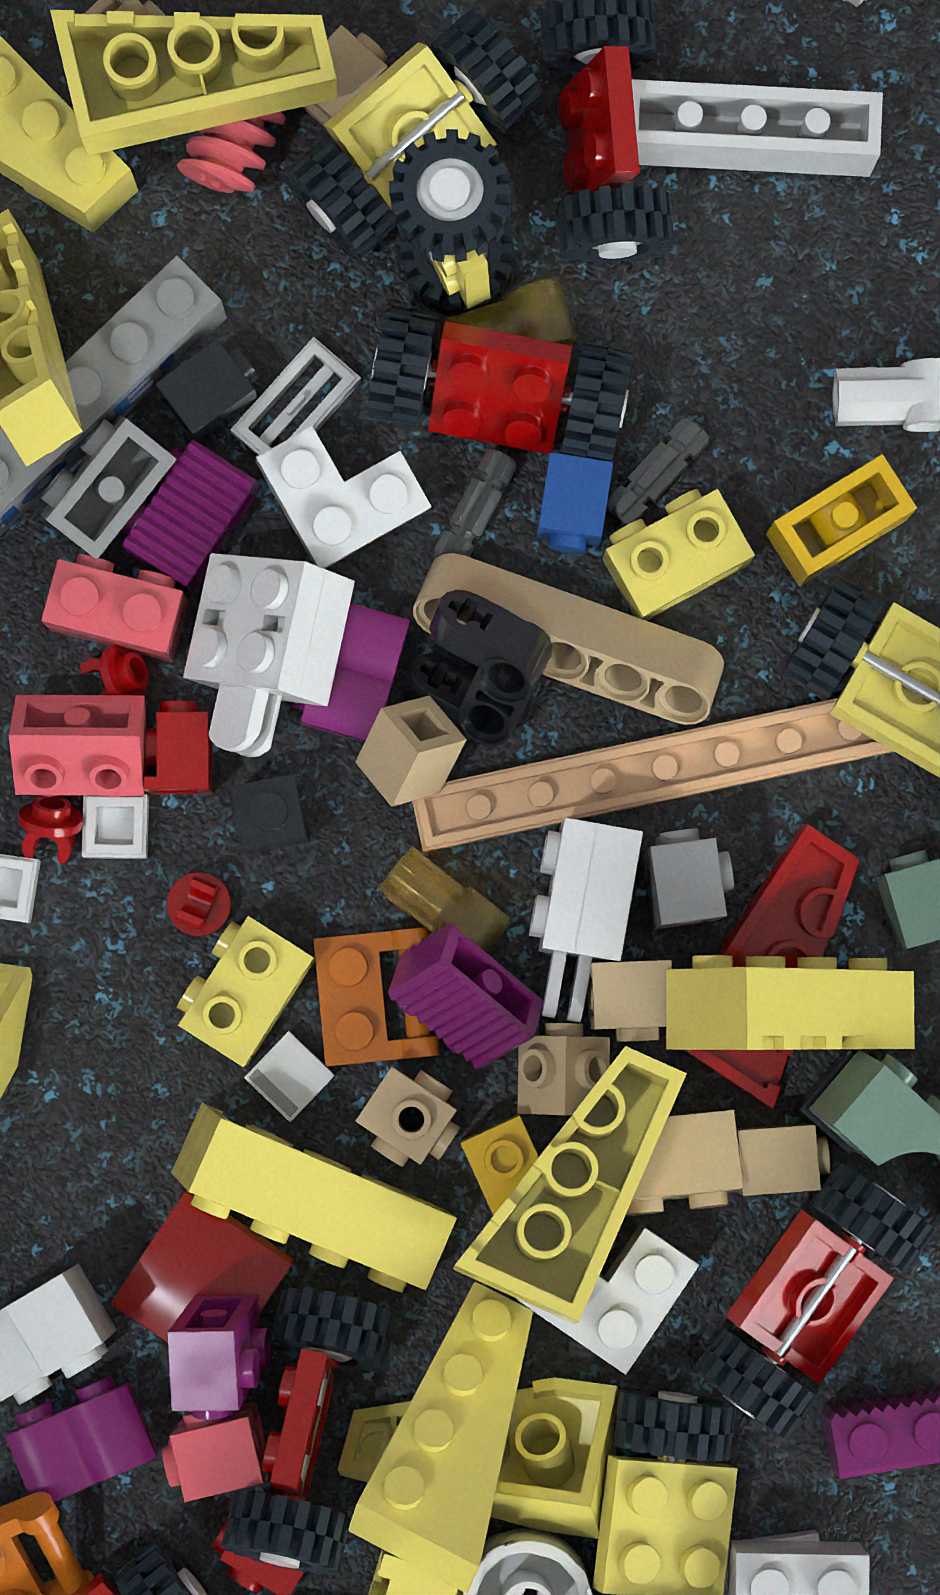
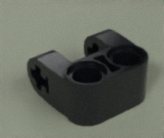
M467 590L447 592L441 597L429 626L431 636L442 648L479 668L475 672L438 654L418 656L412 662L403 682L401 690L403 699L406 702L430 695L463 735L484 746L504 744L515 729L551 658L553 650L551 639L536 624L523 620L507 609L478 594ZM457 619L464 621L467 625L459 623ZM428 683L436 684L439 687L438 689L433 688Z

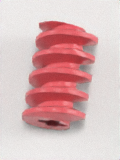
M282 112L198 130L202 136H193L188 139L186 144V151L192 159L180 160L177 163L178 170L196 183L218 192L233 193L234 190L254 192L256 185L242 172L245 167L264 170L266 162L253 151L255 145L274 147L276 139L263 126L265 122L284 125L287 118Z

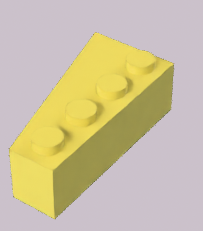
M50 10L80 138L88 156L337 99V78L322 15L236 13L235 17L200 16V12H174V16L134 15V11H107L106 15L75 14L74 10Z
M0 36V173L22 186L29 194L94 233L138 192L132 171L112 150L87 155L80 138L74 111Z
M7 209L0 213V428L27 467L81 433L82 428L40 262L11 212Z
M692 956V969L666 970V1049H915L914 971H887V958L848 959L849 970L837 969V958L802 957L798 958V968H785V957L781 956L746 957V967H732V956Z
M625 1046L458 1260L453 1270L572 1324L578 1323L687 1073Z
M203 1102L201 1103L171 1171L172 1175L186 1190L194 1194L191 1205L222 1219H227L230 1210L254 1219L250 1227L251 1230L282 1244H286L290 1234L313 1243L309 1254L334 1266L345 1268L348 1259L371 1267L367 1277L392 1290L403 1293L406 1283L423 1290L427 1289L457 1220L454 1215L442 1207L362 1173L359 1176L351 1173L352 1169L319 1153L304 1149V1152L293 1148L294 1145L253 1124H246L243 1127L233 1123L222 1114L223 1111Z
M476 1281L471 1287L359 1498L348 1528L349 1532L465 1593H468L481 1563L533 1315L532 1310Z

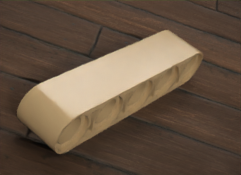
M456 553L442 554L435 558L431 564L413 607V616L417 624L426 632L431 634L429 629L430 622L441 597L453 590H467L507 609L525 621L536 624L546 632L551 639L553 650L542 675L680 724H697L705 720L709 715L724 667L721 654L712 645L465 555ZM457 619L459 623L467 625L464 621Z

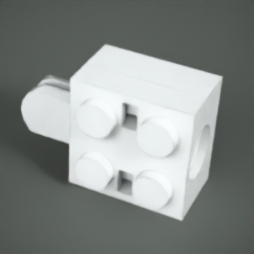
M210 554L183 678L219 689L209 730V738L215 746L247 757L260 756L271 748L281 701L328 706L355 583L354 580L305 561Z
M570 818L563 820L559 832L548 831L543 849L540 873L551 875L548 897L537 895V898H535L529 929V936L540 938L538 951L552 954L542 1016L555 1018L566 956L577 958L567 1020L580 1022L582 1018L592 961L601 963L621 961L643 831Z

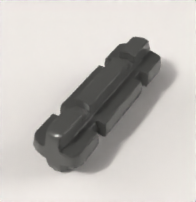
M688 418L681 419L667 434L670 441L667 444L661 441L627 477V480L630 482L628 487L625 488L620 485L608 498L606 507L619 522L628 525L639 520L648 510L645 503L648 500L655 503L688 467V463L685 460L689 456L695 459L706 448L710 438L695 421Z
M494 449L486 451L477 468L478 478L471 479L449 520L451 529L443 531L435 546L436 557L448 553L470 557L474 550L473 539L479 540L502 497V493L499 490L501 487L506 488L516 471V462L510 456Z

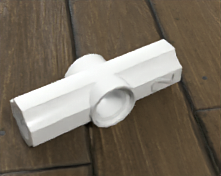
M940 358L911 360L901 364V367L836 369L832 391L835 426L903 425V429L907 431H940Z

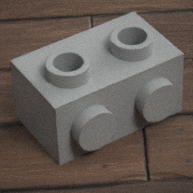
M118 415L112 424L103 418L94 432L80 446L87 453V456L72 474L63 468L40 497L48 504L40 514L96 560L177 460L121 415Z
M698 828L659 834L660 837L655 838L656 846H651L642 854L652 929L714 922L726 917L724 893L734 889L729 852H718L716 838L700 840Z

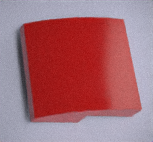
M187 1190L111 1302V1305L167 1343L168 1330L194 1296L258 1295L260 1313L295 1261L293 1257L232 1216L228 1215L227 1219H222L190 1204L194 1194Z

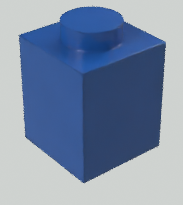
M550 452L537 538L549 540L548 548L564 553L585 554L587 546L599 547L604 526L613 462Z

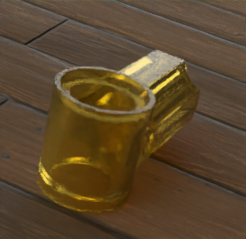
M554 278L524 285L509 293L504 301L444 319V326L445 322H452L570 346L576 344L579 340L560 281Z
M413 846L398 861L378 887L386 895L387 899L430 931L428 936L431 933L435 935L439 928L444 929L450 922L486 953L512 922L507 915L479 892L468 885L466 888L462 887Z

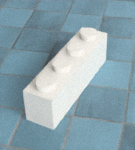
M632 79L639 165L870 177L880 156L882 92Z

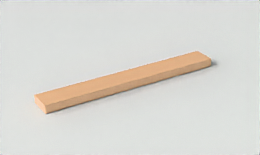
M836 698L452 780L444 783L440 793L414 800L412 803L423 853L561 824L565 818L580 820L883 755L894 751L829 714L838 699Z

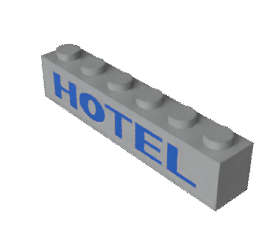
M178 256L172 259L65 362L82 428L81 433L63 443L55 451L46 454L26 467L0 428V536L40 499L44 490L63 468L69 471L87 454L80 446L94 432L103 418L112 424L118 415L125 417L156 387L155 384L171 373L227 319L222 300Z

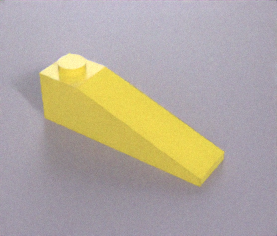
M555 1377L532 1381L533 1387L516 1391L490 1517L536 1530L598 1539L608 1455L616 1456V1445L613 1444L619 1396L618 1387ZM411 1401L353 1411L338 1466L341 1476L368 1483Z

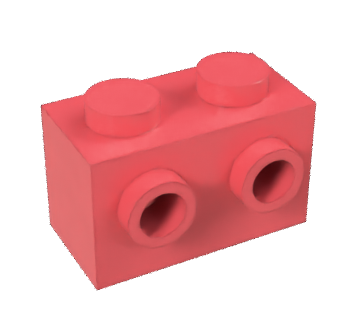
M78 554L75 563L58 559L41 620L50 631L106 646L117 644L138 654L169 662L174 661L189 601L183 591L174 589L176 581L172 577L147 570H139L137 579L113 573L114 563L101 558L96 560L94 557L84 554Z
M16 695L9 730L15 795H42L47 797L58 795L144 796V777L147 775L145 759V733L147 729L145 696Z
M256 1401L242 1404L239 1410L232 1411L230 1416L221 1419H197L192 1416V1411H189V1413L182 1415L183 1419L179 1421L170 1434L168 1447L162 1448L163 1463L170 1487L181 1485L184 1502L261 1484L268 1473L262 1470L266 1441Z

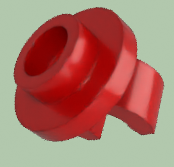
M114 644L104 649L101 658H91L80 665L81 674L101 673L105 687L98 695L145 696L146 686L149 681L148 668L143 658L130 649Z
M39 796L32 803L21 807L18 823L22 829L27 831L22 842L24 856L33 858L38 847L39 838L47 837L54 840L58 845L57 862L66 863L74 847V834H77L82 829V813L71 806L69 800L60 796Z
M201 872L190 873L180 878L172 886L167 898V911L172 923L180 931L192 936H207L218 931L226 923L231 911V898L226 886L215 876Z

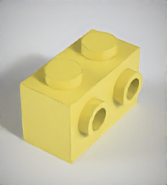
M698 489L689 491L664 507L668 516L648 527L643 519L636 520L622 527L609 537L613 545L605 550L603 561L634 617L647 621L747 567L754 558L755 554L718 489L703 497Z
M249 916L242 926L233 921L228 925L212 951L213 955L220 958L207 981L197 975L177 1005V1008L185 1013L178 1026L242 1067H248L316 961L314 957Z

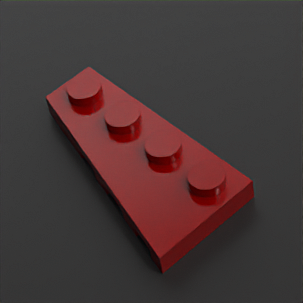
M801 824L717 955L732 956V967H746V957L754 956L785 957V968H798V958L823 957L828 939L833 937L860 859L809 824ZM794 1050L683 1051L773 1109L781 1088L778 1084L788 1056L792 1057Z

